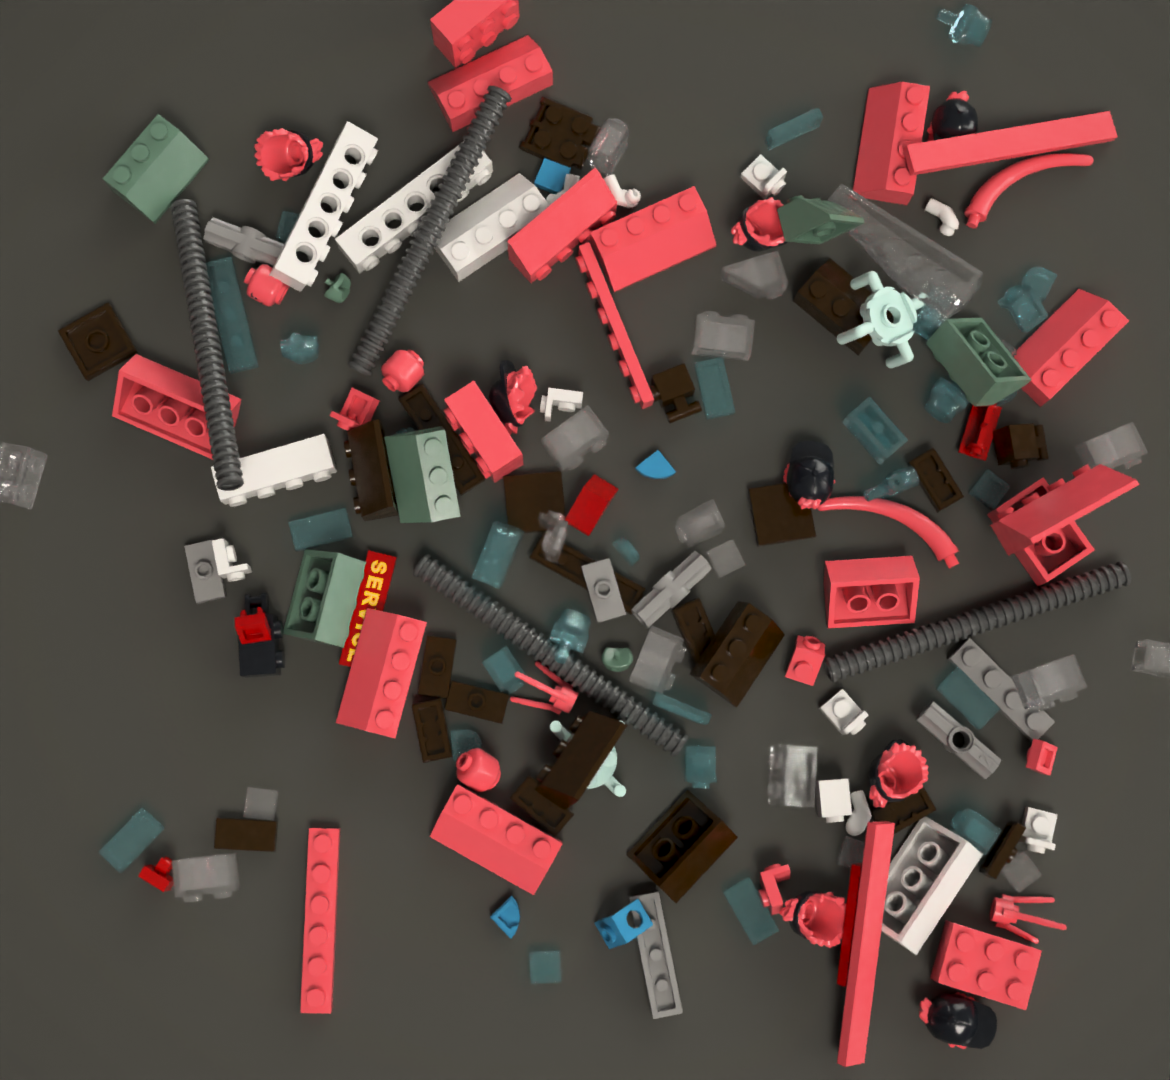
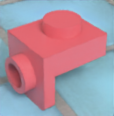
M351 388L340 414L331 411L330 416L339 420L337 423L338 427L349 431L370 422L380 400Z
M797 635L795 648L785 671V677L813 686L825 657V644L813 636L803 637Z
M773 864L766 867L764 872L760 873L762 889L758 890V894L763 908L769 907L771 916L778 914L783 909V900L777 883L790 879L791 870L789 865Z

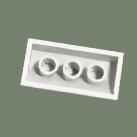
M518 173L451 218L449 223H445L446 229L441 231L442 237L437 239L436 243L438 245L434 248L458 282H460L508 249L507 241L550 205L537 187Z
M925 816L920 819L890 863L881 931L917 955L982 857V854L967 840Z

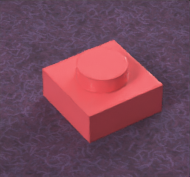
M1033 739L1032 745L1027 751L1026 768L1050 776L1058 747L1042 740Z

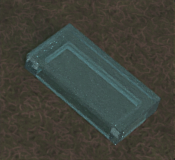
M815 108L770 129L765 140L768 149L772 150L818 128L823 118L820 109Z
M723 357L696 362L694 367L706 420L735 414Z
M346 508L288 522L295 551L353 537Z
M956 667L936 687L977 730H981L1000 710L959 667Z
M658 692L654 694L651 702L654 706L703 726L709 724L712 714Z
M141 808L99 853L119 873H122L165 828L145 808Z
M749 877L723 891L724 896L753 946L780 931L766 907L763 908L759 894Z

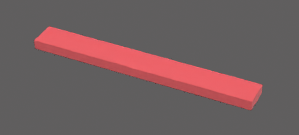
M1107 111L906 145L903 151L910 175L913 176L1114 141L1118 136L1111 113Z
M889 821L867 823L837 1064L844 1067L865 1062L895 823Z

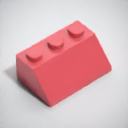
M913 556L825 561L823 585L828 629L915 623L920 576Z

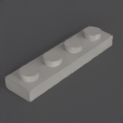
M971 638L966 639L947 659L1031 743L1033 739H1039L1055 723Z
M659 891L630 896V903L636 899L640 900L653 923V926L637 936L652 1017L657 1019L682 1014L683 1010ZM632 911L634 926L638 928L641 924L640 915Z

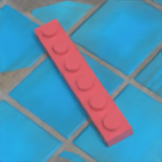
M590 242L579 246V256L575 257L580 272H586L589 279L586 287L591 299L596 298L600 308L597 309V314L602 325L607 324L611 333L607 335L609 344L613 351L618 350L621 360L618 361L620 371L623 377L628 376L632 386L629 387V392L634 403L639 402L641 409L653 406V395Z
M309 828L300 1013H332L340 828Z

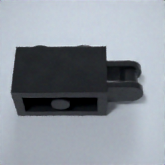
M267 592L262 593L261 596L245 594V610L247 615H253V608H262L271 629V640L241 644L238 637L240 676L249 678L281 675V668H285L284 650L279 649V639L283 638L284 635L283 623L278 621V616L269 614Z

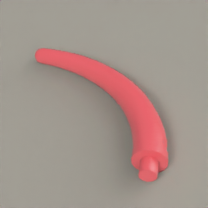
M1076 153L1046 154L1021 160L1002 169L988 179L972 197L970 205L967 206L964 215L968 218L966 225L976 229L979 222L986 221L987 215L996 199L1019 179L1032 173L1055 167L1090 166L1093 164V157Z
M843 496L829 498L825 503L817 507L819 511L862 510L892 518L917 533L931 548L938 562L944 560L949 569L959 564L955 556L959 550L945 531L931 519L906 505L876 497Z

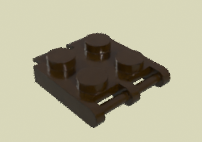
M542 97L540 101L541 108L535 120H531L529 124L531 129L525 142H521L519 148L544 160L546 158L571 169L575 167L582 170L590 153V149L582 145L592 148L600 127L593 124L592 117ZM545 110H546L545 117H544L543 121L540 122L541 119H542V117H543V115H544V112H545Z

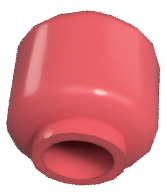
M262 264L257 269L252 267L244 279V283L248 284L246 293L249 297L265 306L270 307L275 303L279 305L285 297L289 286L270 276L272 267Z
M410 349L407 351H395L381 367L384 385L393 392L396 390L409 392L424 376V362L417 353Z
M473 748L462 753L457 759V779L475 792L493 789L499 782L501 777L499 761L484 750Z

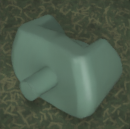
M344 273L338 274L333 281L329 278L326 279L325 283L330 288L324 293V296L337 303H342L350 293V279Z
M607 647L601 657L604 666L613 672L625 671L633 662V654L627 647Z

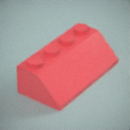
M527 35L429 81L428 86L452 132H455L471 124L473 118L476 119L475 112L477 110L480 111L479 104L485 101L483 96L489 93L487 90L489 86H496L506 91L512 98L510 102L506 103L507 106H510L552 86L553 70L540 46Z
M897 82L868 89L852 196L908 205L914 195L917 175H910L903 148L906 145L922 142L930 86Z
M596 168L591 170L507 241L509 260L531 284L536 279L541 281L552 271L551 267L556 262L560 261L562 263L567 260L573 253L572 249L579 243H587L590 240V232L596 230L600 225H608L616 217L617 201Z
M695 186L590 232V245L613 292H617L716 247L707 210Z
M1078 289L1012 354L1031 378V381L1021 389L1041 407L1087 364L1129 320L1109 300Z
M135 354L119 369L112 417L212 459V446L209 441V429L207 428L206 412L204 411L205 404L202 399L200 381ZM229 394L230 410H232L231 418L234 421L233 427H235L242 399Z
M367 608L335 723L396 738L427 622Z
M460 784L456 785L430 835L432 839L532 895L536 893L563 844L557 838Z

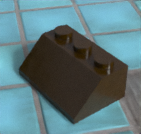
M829 259L801 287L793 302L837 338L838 334L864 323L863 317L860 314V307L865 303L871 292L865 287L858 290L852 289L850 281L854 278L832 259ZM887 310V319L890 320L893 315ZM867 334L845 345L859 356L872 341V337Z
M379 419L372 420L347 431L349 440L344 441L346 457H352L353 468L349 469L351 486H356L358 497H353L356 515L361 514L364 521L399 515L384 440L386 436L385 430Z
M738 601L689 675L734 707H738L785 634L771 618L750 603Z
M589 711L583 717L578 715L568 729L572 732L568 740L564 741L562 739L554 749L552 754L556 758L550 766L545 764L537 775L536 779L540 782L535 790L563 810L578 802L627 725Z
M687 790L626 855L662 891L677 903L738 837L715 813Z

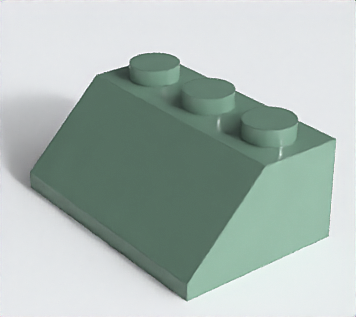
M157 114L103 177V180L111 191L156 224L171 204L207 164L209 158L178 128Z
M983 318L945 319L926 343L933 352V357L944 366L949 373L950 379L958 384L965 393L967 401L975 407L994 405L1031 381V378Z
M439 426L385 436L384 440L400 523L435 522L461 517L445 429Z
M305 549L283 630L284 634L344 648L346 639L349 636V626L353 611L357 605L358 591L364 578L366 562L336 552Z

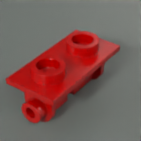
M997 403L977 407L972 404L958 453L986 461L993 439V431L996 429L1002 407L997 406Z

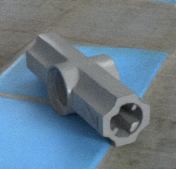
M214 217L208 221L203 238L206 243L228 250L243 261L249 263L257 261L271 267L274 266L284 246L283 243L267 238L265 234L252 227L242 226L240 228Z
M694 551L677 568L665 574L652 587L653 590L631 609L635 618L648 629L669 608L673 609L691 592L690 589L709 573L712 568L708 561L701 554Z
M931 701L916 718L915 721L939 740L948 752L954 753L982 779H987L999 767L1002 760L981 743L970 729L963 727L934 701ZM956 732L961 733L964 737V744L961 748L955 747L952 741L953 735Z

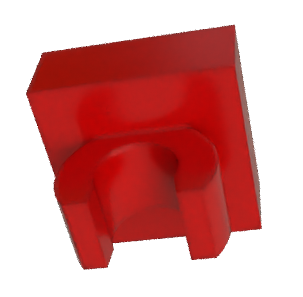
M257 607V614L247 615L246 610H241L240 617L234 618L235 629L241 644L271 640V629L261 607Z
M167 856L161 857L156 867L152 864L145 865L138 877L162 892L169 891L175 884L176 879L168 874L176 862Z

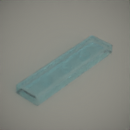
M232 257L207 262L208 280L210 281L209 288H211L214 311L230 374L257 368L259 365Z

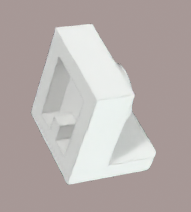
M760 154L741 173L740 178L765 200L771 193L775 196L786 185L784 179L787 171L784 168L780 171L777 170Z
M548 388V395H542L540 413H545V421L551 422L553 405L558 406V410L575 412V408H582L583 392Z
M224 538L212 541L217 571L220 577L223 579L227 578L228 582L243 580L245 579V574L252 573L251 566L248 564L233 566V563L237 562L233 545H229Z
M840 689L819 708L842 735H847L849 732L852 735L858 733L866 725L864 719L869 716L866 711H862L843 689Z
M1025 807L1022 825L1026 829L1018 842L1027 844L1026 850L1041 854L1045 853V849L1055 850L1056 844L1052 843L1058 814Z

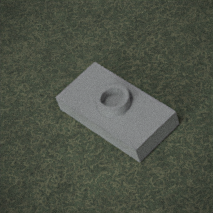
M213 540L184 546L197 604L227 597L223 578L218 575L212 545Z
M610 558L581 566L597 623L625 616L626 612Z

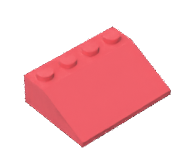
M1087 464L1072 472L1075 478L1067 483L1062 478L1047 486L1049 493L1042 497L1036 492L1022 500L1021 502L1024 507L1014 511L1011 506L996 515L998 521L990 526L1007 555L1010 556L1139 485L1138 481L1102 464L1092 469Z

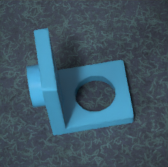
M639 899L634 900L615 914L599 919L594 923L609 949L627 944L653 926ZM630 911H635L640 915L641 924L638 928H632L627 923V914Z

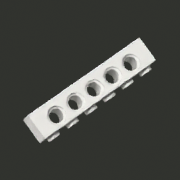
M347 121L270 272V276L299 292L306 285L312 286L319 272L314 268L318 260L322 262L325 260L331 248L327 245L330 236L336 237L343 222L338 219L342 211L345 213L349 211L355 199L350 195L354 187L360 188L366 177L362 170L366 163L371 165L378 152L374 148L378 138ZM345 155L352 156L355 159L356 164L353 165L348 163L345 159ZM333 179L341 180L344 184V189L337 188L333 183ZM320 203L329 204L333 213L323 211ZM308 227L318 229L321 237H313L309 233ZM296 252H304L308 256L309 262H301L297 258Z
M458 146L335 239L338 248L359 274L364 270L369 271L379 263V258L387 252L389 254L395 252L400 248L404 239L410 235L413 237L414 232L419 231L417 227L423 223L422 217L427 215L426 209L431 207L430 201L436 198L432 190L440 183L443 184L442 177L444 175L447 176L448 172L446 169L452 166L450 162L456 158L454 154L460 150ZM483 150L481 152L483 157L481 159L478 158L479 164L473 168L474 174L469 176L470 182L465 184L466 190L461 191L462 198L457 199L456 202L462 201L469 194V190L476 184L482 185L492 176V161ZM414 203L424 205L420 211L414 212L410 210L411 205ZM392 220L401 221V225L396 229L387 227L388 223ZM370 237L379 239L378 243L374 246L365 245V241Z

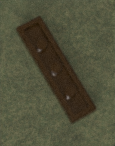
M423 383L399 398V402L418 430L439 426L445 429L455 487L461 496L486 481Z
M543 532L529 557L531 560L587 591L581 566L597 562ZM614 571L625 612L632 615L631 609L639 602L646 588Z

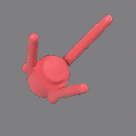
M539 661L535 662V666L559 686L556 685L553 689L518 671L515 672V677L550 694L549 702L553 703V705L515 696L510 697L511 702L549 710L560 715L561 711L567 714L570 713L579 694L572 690L571 684L562 680L554 672H551L549 668L542 666Z
M1002 894L1001 898L994 897L992 901L990 921L996 922L995 927L1006 929L1035 944L1039 942L1038 938L1010 923L1015 924L1017 919L1050 928L1067 929L1065 924L1020 913L1019 906L1014 905V903H1053L1055 901L1053 897L1010 896Z

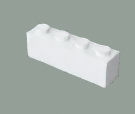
M325 434L239 458L241 462L240 469L243 474L241 477L244 480V484L236 490L224 491L218 489L216 484L218 480L215 478L216 471H214V466H211L219 499L225 505L229 504L230 507L247 503V498L258 496V498L270 497L275 494V490L286 487V490L300 488L303 486V482L312 479L315 482L325 481L332 477L331 474L337 472L330 444Z

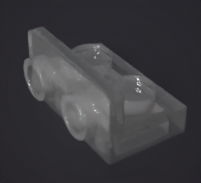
M2 442L0 448V502L30 510L33 508L46 464L47 454L27 446Z
M548 511L547 514L540 512L538 517L539 526L547 529L542 542V551H545L546 560L557 564L569 532V522L564 521L565 516L557 512Z
M772 745L769 755L768 803L770 805L815 808L817 748Z

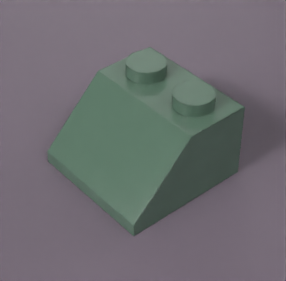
M801 195L788 199L786 205L777 209L785 242L820 245L865 223L863 217L835 202L822 201L821 198L806 199Z

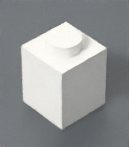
M848 779L814 781L818 817H826V823L843 822L845 815H852Z

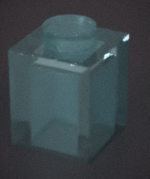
M507 646L482 662L502 693L508 691L509 694H512L525 685L521 679L514 675L517 671L524 675L526 674Z
M964 809L963 812L961 810L958 811L950 823L952 826L950 831L967 840L982 855L988 853L1002 831L973 809Z

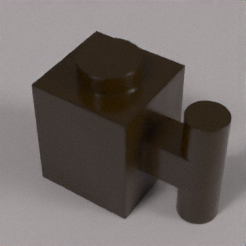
M685 363L652 375L649 388L654 402L659 401L661 408L671 404L675 407L674 410L665 413L669 424L702 411L698 400L687 404L686 398L694 395L695 387Z
M1033 423L1008 425L993 431L998 466L1010 465L1011 469H1019L1029 466L1028 461L1049 459L1043 425L1034 426Z

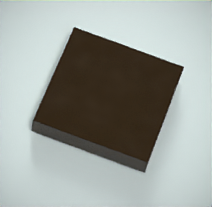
M109 302L58 330L87 381L138 354L137 349Z
M561 471L503 476L509 535L567 530L566 522H564L566 514Z
M786 483L748 489L758 547L816 537L811 508L801 509V505L789 495Z

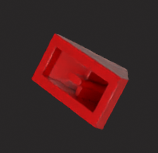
M594 474L583 486L564 522L590 536L619 489Z

